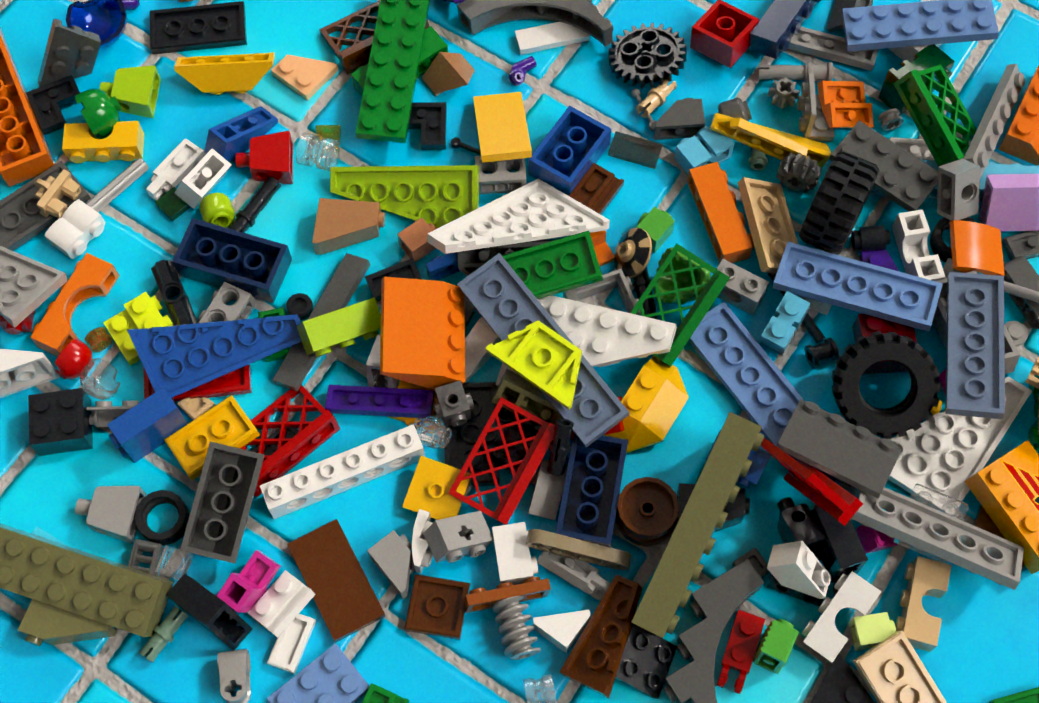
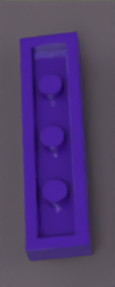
M329 385L325 410L328 409L330 413L431 419L435 394L433 390Z

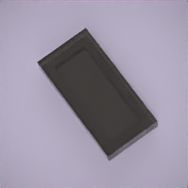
M616 131L608 151V156L655 169L663 144Z

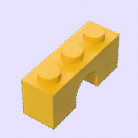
M139 121L117 122L113 126L112 133L104 139H96V135L92 133L87 123L64 124L62 150L69 162L133 161L138 158L143 159L144 132Z

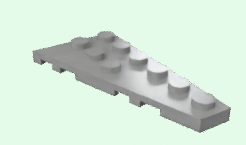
M0 246V314L15 328L67 282L66 273Z

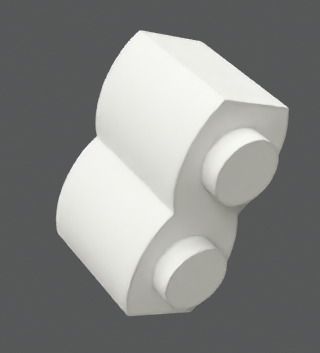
M78 199L67 208L61 218L49 227L44 236L51 245L69 258L74 259L85 252L90 240L98 237L103 232L106 222L101 214Z

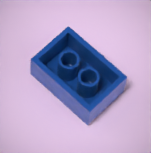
M569 105L534 151L532 157L528 159L529 175L544 181L569 196L592 164H596L609 147L611 128Z

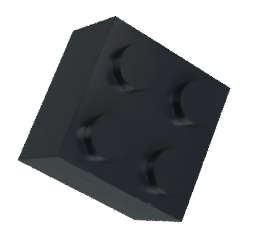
M83 388L28 395L29 446L39 456L93 449L92 425L89 423L92 410H87V407H91V398Z

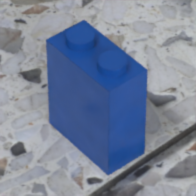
M163 387L108 423V427L113 432L108 436L124 458L130 456L134 463L166 443L164 439L188 423Z

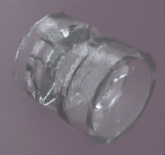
M303 133L298 142L296 161L298 164L309 167L316 164L317 168L330 171V167H336L340 143L338 140L330 138L320 141L318 135Z

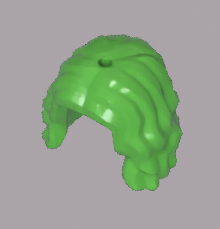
M673 247L669 249L667 248L665 253L662 254L661 259L658 261L659 267L657 268L656 273L658 272V270L670 254ZM678 251L672 259L674 271L690 268L688 257ZM691 260L692 267L699 266L698 263ZM670 264L668 265L664 273L671 272ZM705 268L693 270L696 285L708 283L711 278L710 271ZM690 271L675 274L678 289L693 286ZM672 275L660 277L657 282L659 293L675 290ZM704 287L697 288L698 296ZM694 289L678 292L681 304L696 300ZM676 293L660 296L663 303L678 304Z

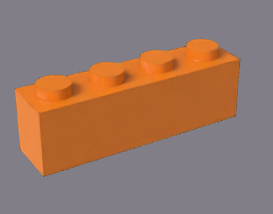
M718 162L689 169L687 183L719 264L722 259L731 263L749 259L752 248H754L752 235L746 232L744 215L737 210L736 196L728 188V178L725 170H721Z

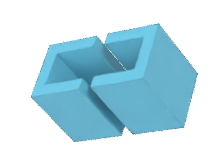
M705 126L698 131L697 137L694 135L691 138H684L677 144L674 159L688 175L689 169L707 165L706 162L708 161L720 164L732 157L734 142L729 137Z
M787 291L775 311V316H772L763 331L760 343L783 355L792 341L796 330H798L807 315L811 303Z

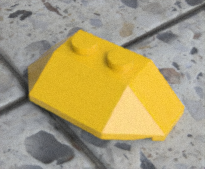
M275 52L178 57L174 70L203 93L210 92L214 95L222 94L225 91L245 93L252 90L273 66Z
M653 356L645 363L621 401L629 411V415L622 420L624 431L604 436L627 439L626 454L663 442L689 398L678 368L674 365L670 367L656 356Z

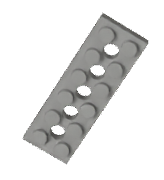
M883 488L879 498L862 490L859 491L858 499L863 505L854 514L852 520L859 522L863 526L878 530L891 538H896L910 544L916 549L940 557L946 562H951L965 568L971 573L988 578L999 585L1015 590L1020 583L1024 547L888 488Z

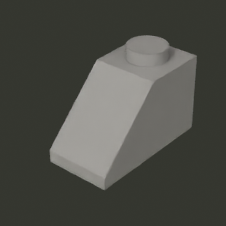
M393 530L369 548L367 552L370 559L404 600L408 597L413 561L410 550L412 544L404 534L399 537Z

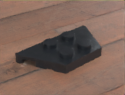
M838 654L832 662L811 703H875L841 654Z

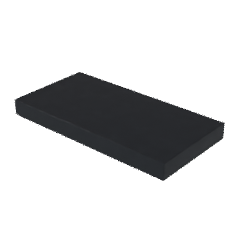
M244 1L150 11V49L152 55L247 45Z
M496 382L462 384L465 394H471L474 408L470 409L471 419L467 420L463 425L445 426L444 423L446 465L462 469L476 444L471 438L489 420L497 405L492 402L497 388ZM480 447L478 452L485 450L482 447ZM489 453L493 468L499 467V460ZM486 454L474 457L471 462L474 474L490 469ZM499 470L494 471L497 479L498 486H500ZM491 473L476 477L478 486H495ZM471 478L468 487L475 486L473 478Z

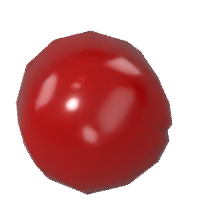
M78 338L73 339L55 360V365L60 370L56 369L55 372L62 378L71 380L84 375L91 366V349Z

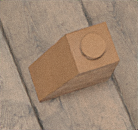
M319 198L312 240L315 254L322 255L379 237L380 227L384 228L385 213L381 212L380 203Z

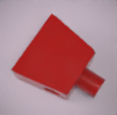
M290 131L251 138L250 152L236 153L237 168L249 167L252 178L255 181L265 182L267 177L271 176L281 184H293V141Z

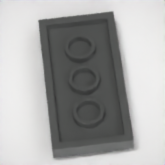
M861 121L857 122L829 158V160L833 161L838 152L846 151L876 164L879 168V173L872 188L909 212L918 210L938 185L937 170Z
M62 161L0 201V246L14 251L59 219L50 214L47 218L40 214L41 210L37 206L40 199L35 196L39 189L34 183L37 179L46 181L49 176L56 179L63 169L70 172ZM71 172L72 180L80 185L82 191L75 200L66 195L61 198L60 201L67 204V207L78 199L84 203L91 199L87 191Z

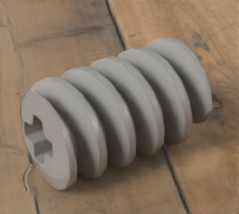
M514 596L500 600L492 607L493 612L498 614L495 617L496 623L501 624L498 632L501 635H505L501 639V643L504 646H508L504 650V654L507 657H511L510 660L524 659L541 651L540 648L531 647V644L538 639L534 636H528V633L535 628L534 626L525 625V622L532 617L531 615L522 614V611L529 608L528 604L519 603L524 596Z

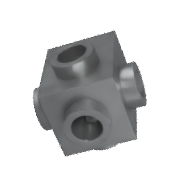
M461 380L435 388L438 402L434 403L437 418H443L445 426H460L471 419L470 409L474 408L473 400L470 393L465 394Z

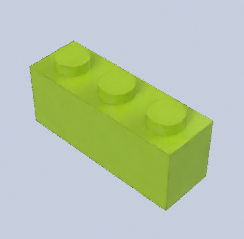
M374 297L303 321L296 327L307 356L315 353L317 357L331 353V347L340 345V348L343 349L356 344L354 339L363 337L364 341L377 337L379 335L378 331L381 330V313Z

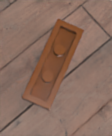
M531 577L524 580L522 584L513 585L512 582L499 584L496 586L497 589L486 591L485 588L473 589L465 596L463 602L465 612L470 613L490 609L498 601L514 596H524L519 602L547 597L551 590L549 579L540 580V577Z

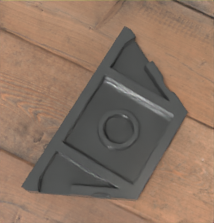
M53 19L38 77L39 87L70 75L73 78L92 74L101 44L99 35L90 31H84L82 28L74 25L71 28L62 25L61 20Z

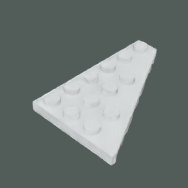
M536 179L428 233L427 242L447 254L571 236L585 231L590 233L605 231L609 229L610 220L544 181Z
M553 295L537 299L573 344L582 351V355L592 367H603L617 364L627 359L636 357L639 359L650 354L658 355L670 352L677 329L675 323ZM502 363L495 385L498 386L506 369L513 370Z
M1008 376L1005 378V416L1003 419L945 414V411L933 415L928 421L920 423L922 427L916 431L912 428L906 431V436L899 437L897 434V436L889 440L902 449L888 480L930 507L953 516L970 490L964 481L984 468L1032 390Z

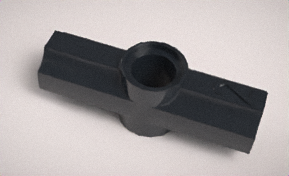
M161 260L155 263L151 270L174 326L198 323L172 260ZM180 295L177 299L170 300L173 296Z

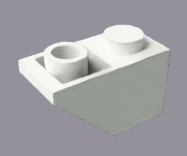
M803 541L773 545L767 569L782 586L824 599L830 585L831 575Z

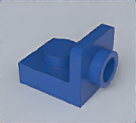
M458 252L434 257L430 262L426 263L429 279L438 281L459 272Z

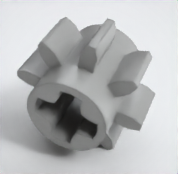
M786 77L779 81L774 80L772 87L768 91V96L773 97L771 105H776L781 109L787 106L793 107L795 99H798L800 93L799 90H794L796 82H792L786 79Z

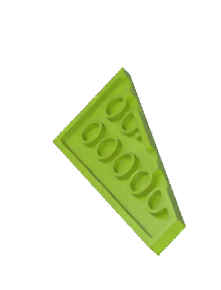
M479 166L330 167V192L356 201L379 202L382 210L415 221L423 218L427 224L432 223L436 228H440L479 208Z

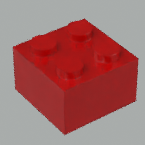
M717 0L692 26L690 48L731 68L751 46L750 33L758 24L759 19L722 0Z

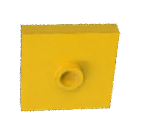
M420 456L402 507L417 513L419 509L430 512L431 518L436 520L458 516L463 501L448 493L461 470ZM466 472L464 477L471 475V473ZM471 478L461 481L456 492L465 496Z

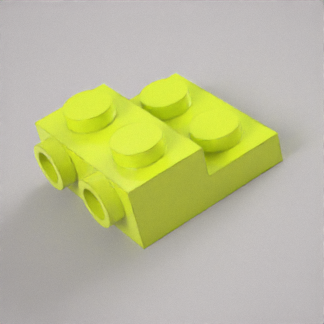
M147 292L125 303V310L103 322L130 366L139 361L140 358L127 331L128 329L174 326L168 315L162 317L159 310L163 308L156 296L149 297Z

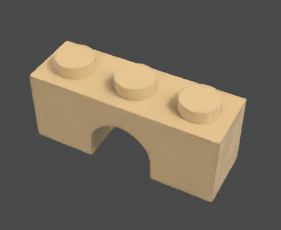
M917 556L912 563L907 564L904 579L908 580L907 589H903L899 601V606L903 607L902 616L897 617L895 627L896 632L899 630L904 632L913 648L931 652L937 647L942 619L931 616L924 610L922 597L933 596L941 598L947 592L952 565Z

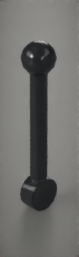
M455 137L451 140L453 148L461 147L481 155L480 149L462 143L459 138Z

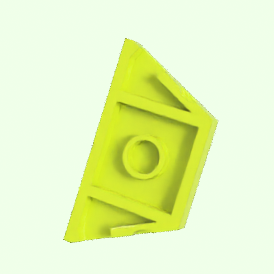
M539 320L527 325L521 331H515L507 335L508 338L494 345L493 343L487 345L485 349L493 357L568 410L572 408L582 358V351Z

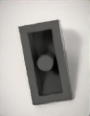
M702 98L677 100L655 123L654 140L691 138L694 135L697 137L698 131L705 127Z

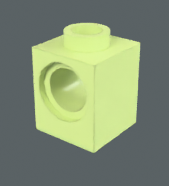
M888 612L857 616L848 623L855 651L871 649L896 633L894 621L889 620Z

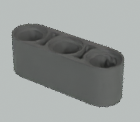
M1019 256L1004 263V281L1039 292V275L1025 257ZM1009 294L1031 327L1039 329V303Z

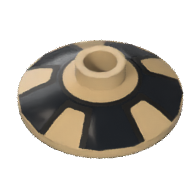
M632 228L620 238L614 253L615 269H622L625 277L633 278L639 275L650 260L652 241L647 231L641 228Z

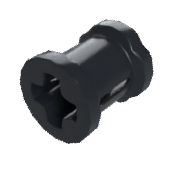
M831 337L826 338L825 342L815 346L807 345L804 348L806 359L812 368H816L819 366V363L830 359L835 361L839 357L837 345Z

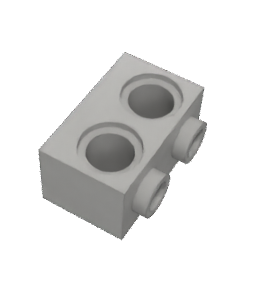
M475 156V165L479 166V194L510 193L526 185L525 158L482 163L481 156ZM510 170H517V172H514V173L509 172V171H510ZM491 171L493 173L485 174L484 172Z
M224 282L221 288L214 292L212 302L207 310L200 314L198 323L247 319L256 306L252 294ZM236 300L233 305H227L228 302Z

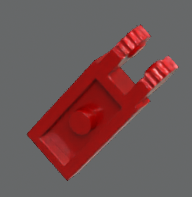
M738 609L721 661L722 669L717 686L723 688L727 682L729 668L739 671L738 678L734 684V692L741 693L765 623L764 618Z

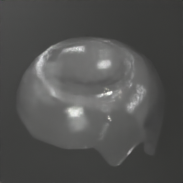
M100 358L91 359L80 373L82 388L88 395L99 400L114 397L121 384L120 382H115L116 368Z

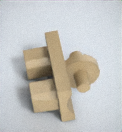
M65 169L62 170L56 179L49 176L46 181L37 179L34 183L39 189L35 194L40 199L37 206L41 210L40 214L46 218L49 214L61 218L68 208L67 204L60 201L61 198L66 195L75 200L82 191L80 185L72 180L70 172Z

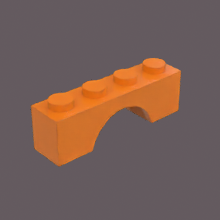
M86 253L83 259L77 262L73 274L62 285L61 292L55 301L49 304L45 316L40 323L35 325L30 338L38 348L58 357L67 344L73 339L78 338L71 327L72 314L76 307L86 299L96 296H107L119 278L114 265L89 253Z

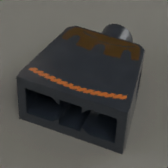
M791 497L780 500L777 503L780 511L777 529L783 543L803 541L810 551L814 553L815 557L821 560L826 536L808 505L803 503L795 506Z

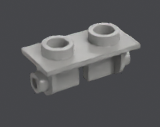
M138 400L122 401V406H112V401H95V406L87 407V410H94V415L89 417V423L94 425L95 428L108 427L107 424L113 421L115 417H119L139 404Z

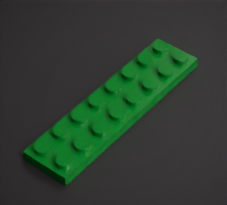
M380 0L356 127V138L406 143L430 0Z

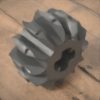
M790 152L788 156H784L780 161L776 178L781 180L780 184L787 186L788 190L793 189L796 193L801 190L807 193L817 185L821 168L817 165L818 161L810 159V155L803 156L800 152L796 155Z

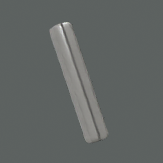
M138 158L86 204L96 212L101 211L149 169L147 163L143 159Z

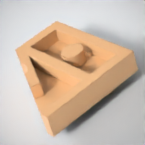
M288 54L271 69L272 76L307 101L339 71L338 65L335 63Z

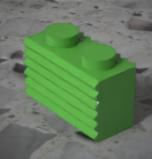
M778 619L777 621H771L763 633L753 658V663L778 674L787 663L799 631L794 629V625L786 620Z

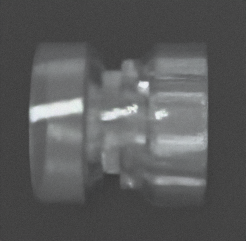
M552 674L543 675L541 679L534 680L532 677L523 679L527 703H557Z

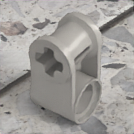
M248 649L219 652L217 663L222 697L227 703H248L251 698V663ZM235 687H239L241 690L237 691L236 696L233 697L230 693H234Z

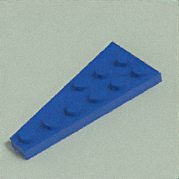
M297 314L127 330L154 391L157 392L164 387L171 399L302 342L296 327L301 323Z

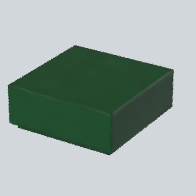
M175 187L155 201L156 206L172 222L191 207L175 194L177 190Z

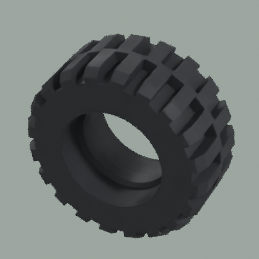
M846 151L837 153L819 186L799 234L803 242L825 252L836 255L841 253L879 173L877 165Z
M873 332L871 336L865 337L863 335L857 338V342L852 346L849 344L844 349L845 353L842 357H838L836 369L832 372V393L846 421L855 426H863L874 435H881L882 438L891 439L892 435L898 434L899 437L906 436V431L912 428L916 431L922 427L919 424L924 419L928 421L933 415L931 409L933 406L937 407L939 402L937 394L941 391V383L938 380L940 374L929 353L911 338L905 335H898L896 332ZM882 360H893L902 364L909 372L911 378L910 391L905 399L896 406L885 409L875 408L869 405L860 393L859 384L861 376L872 364Z

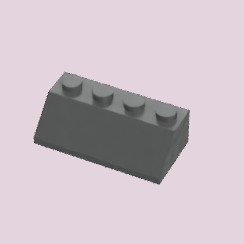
M800 399L777 444V447L785 453L876 498H879L902 449L893 441L886 438L882 439L872 434L867 428L855 426L845 421L842 416L835 413L831 414L820 409L816 403Z
M210 441L180 551L236 564L265 457L264 454Z

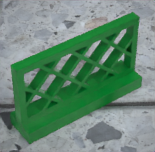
M942 65L920 71L917 69L912 70L893 83L938 167L963 159L969 148V140L972 141L977 129ZM934 73L938 77L940 83L933 80ZM932 88L939 92V96L931 93ZM945 96L950 99L952 105L945 101ZM944 110L951 113L950 118L943 114ZM957 118L962 121L964 127L957 123ZM956 132L963 135L962 140L955 136Z
M677 243L631 311V314H637L639 309H641V314L644 317L661 315L662 321H665L664 314L680 312L681 323L676 329L670 352L658 355L653 354L670 367L730 279L729 276ZM678 251L688 257L690 268L674 271L672 259ZM691 260L698 263L699 266L692 267ZM670 264L671 272L664 273V271ZM705 268L713 273L708 283L696 285L693 270ZM690 271L693 286L678 289L675 274ZM672 275L675 290L659 293L657 282L660 277ZM655 286L656 294L649 295ZM704 287L698 296L697 288ZM694 289L696 296L694 304L681 307L678 292ZM676 293L679 308L663 311L660 296ZM657 297L660 312L645 315L643 309L644 301L648 298ZM690 309L686 316L683 317L682 310Z

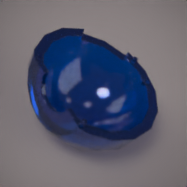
M122 0L76 1L69 5L66 15L68 28L74 25L82 28L84 31L98 34L101 41L100 48L114 44L124 34L128 20L126 8Z

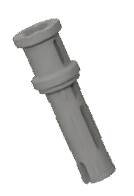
M807 62L805 65H758V80H781L786 77L789 80H804L806 82L808 73H814V81H832L833 78L832 62H828L827 65L812 64V62Z

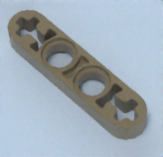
M528 530L526 545L530 548L615 570H629L631 554L628 552L545 530Z

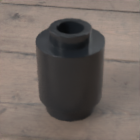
M883 225L858 227L857 230L851 231L852 249L860 253L886 250V245H890V232L885 230Z

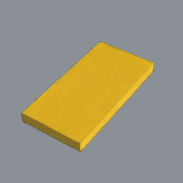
M521 92L473 97L482 163L531 158L532 149Z

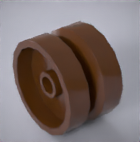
M644 477L633 480L624 487L619 495L616 512V522L619 531L625 539L635 545L648 547L660 544L669 537L675 527L679 510L677 495L668 484L660 479Z

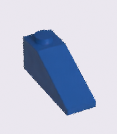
M260 106L210 128L204 153L207 154L211 149H214L228 162L236 160V153H244L250 148L251 138L265 135L278 123V118Z

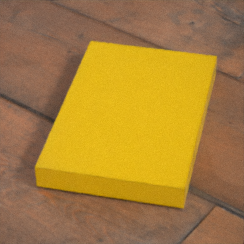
M231 395L164 439V441L188 477L193 481L202 473L210 441L242 448L260 436V434Z

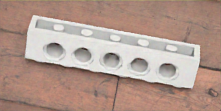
M413 424L262 484L260 488L273 519H277L419 461L420 456L425 457V452Z

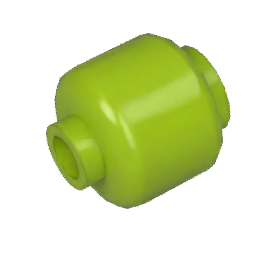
M211 193L205 196L199 204V211L204 222L227 228L234 221L235 211L229 197L223 193Z

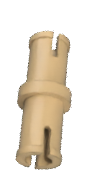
M663 79L662 86L659 84L656 88H652L647 93V97L636 106L637 113L640 114L646 109L641 117L648 118L657 107L662 106L666 101V97L677 88L675 80L667 86L670 81Z

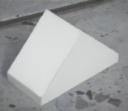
M590 610L533 618L534 630L567 653L588 624Z

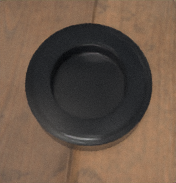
M294 294L287 301L286 307L289 315L297 314L300 320L307 319L313 311L312 300L306 294Z

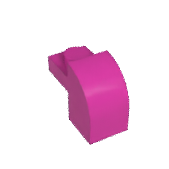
M255 550L241 573H231L217 594V597L236 612L246 613L250 611L268 590L267 586L281 565L260 550Z

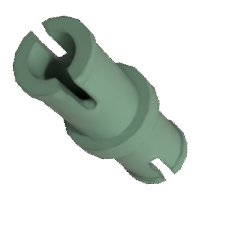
M174 605L161 625H156L153 629L155 631L139 653L154 663L167 643H172L175 639L173 635L189 616Z

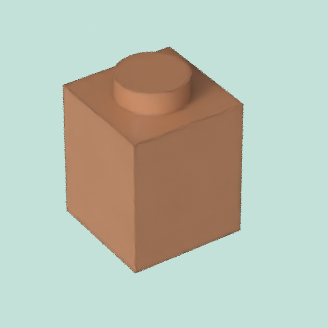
M420 218L397 234L399 246L410 259L413 258L415 263L436 249L427 242V234L436 230L435 226L432 223L427 224L423 218Z

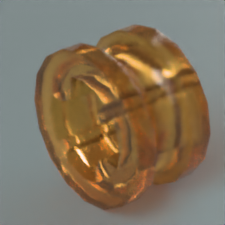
M98 327L86 335L85 342L87 345H90L92 352H100L112 343V338L107 334L105 328Z

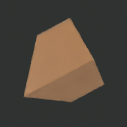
M439 52L422 76V81L435 96H438L444 91L468 85L475 70L462 54Z

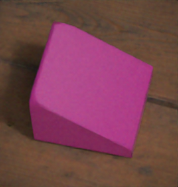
M863 525L856 528L865 553L897 546L895 538H891L878 530Z

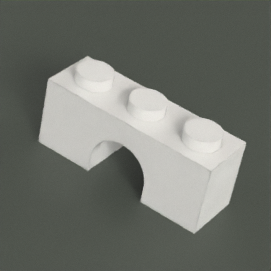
M923 209L898 213L891 229L906 274L932 281L945 278L938 254L931 256L929 254L927 239L930 229Z
M853 571L849 576L844 573L834 586L838 591L833 599L826 597L818 609L822 614L815 623L810 620L801 633L805 636L803 643L830 662L834 661L848 641V638L842 635L835 626L837 613L843 608H852L864 616L881 593L879 589Z

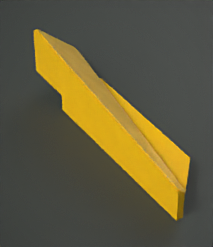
M715 113L710 129L779 160H782L784 156H788L790 152L796 155L800 152L803 156L810 155L811 160L818 161L817 165L821 168L829 160L832 153L829 146L825 143L751 123L742 118H733Z

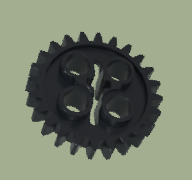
M642 23L640 29L633 25L631 32L623 30L624 36L617 35V42H612V48L608 50L611 72L615 73L616 79L622 78L623 84L631 81V87L640 83V87L644 88L645 84L649 83L650 87L653 88L655 82L662 86L663 79L671 82V74L678 76L679 69H684V62L687 61L684 38H679L678 31L672 33V27L664 30L663 24L655 28L654 23H651L649 27Z

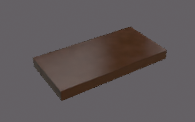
M337 519L287 544L307 586L315 593L313 598L335 643L386 617Z

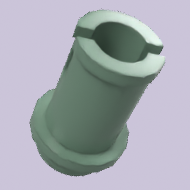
M752 147L751 157L748 159L751 169L761 171L768 164L766 153Z

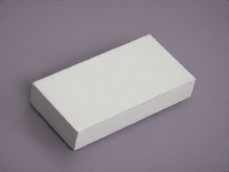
M298 614L277 638L267 664L295 674L316 620Z

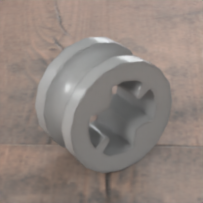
M897 108L886 110L879 115L878 120L882 124L883 131L894 130L903 124V118L899 116L900 112Z

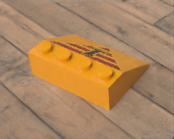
M1027 440L964 482L1005 539L1024 547L1023 562L1029 572L1033 574L1039 571V454Z

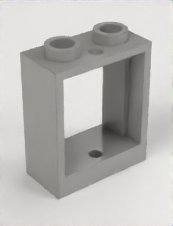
M622 269L602 275L603 281L563 292V298L580 302L581 299L617 288L628 313H631L639 300L634 298L632 282L629 276H624ZM639 309L636 315H641V309Z

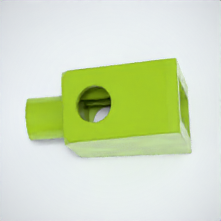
M156 66L119 68L115 72L114 82H101L100 89L105 91L111 98L114 96L117 98L122 108L119 112L154 118L161 78Z

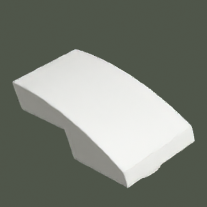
M421 509L418 511L412 535V557L416 573L422 574L424 567L428 568L433 558L428 542L424 540V532L433 523L431 522L430 512Z

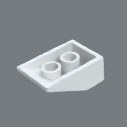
M0 349V398L60 378V376L55 372L56 369L43 352Z

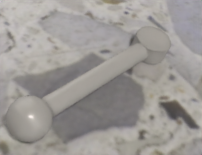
M634 88L631 91V95L640 104L643 101L640 97L641 92L639 89ZM650 115L647 118L649 122L648 128L654 131L657 121H654Z

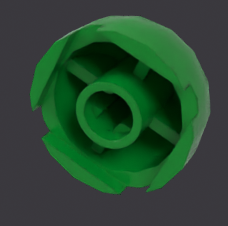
M89 89L75 95L77 104L81 103L84 108H82L81 113L94 135L97 134V139H102L111 134L113 126L120 121L118 111L122 110L115 96L111 98L101 89Z

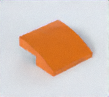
M821 81L817 83L821 108L830 128H853L858 121H861L870 128H874L872 103L865 102L864 82Z
M952 220L949 222L953 269L963 273L976 270L977 273L980 272L985 275L1005 276L1000 229L971 221Z

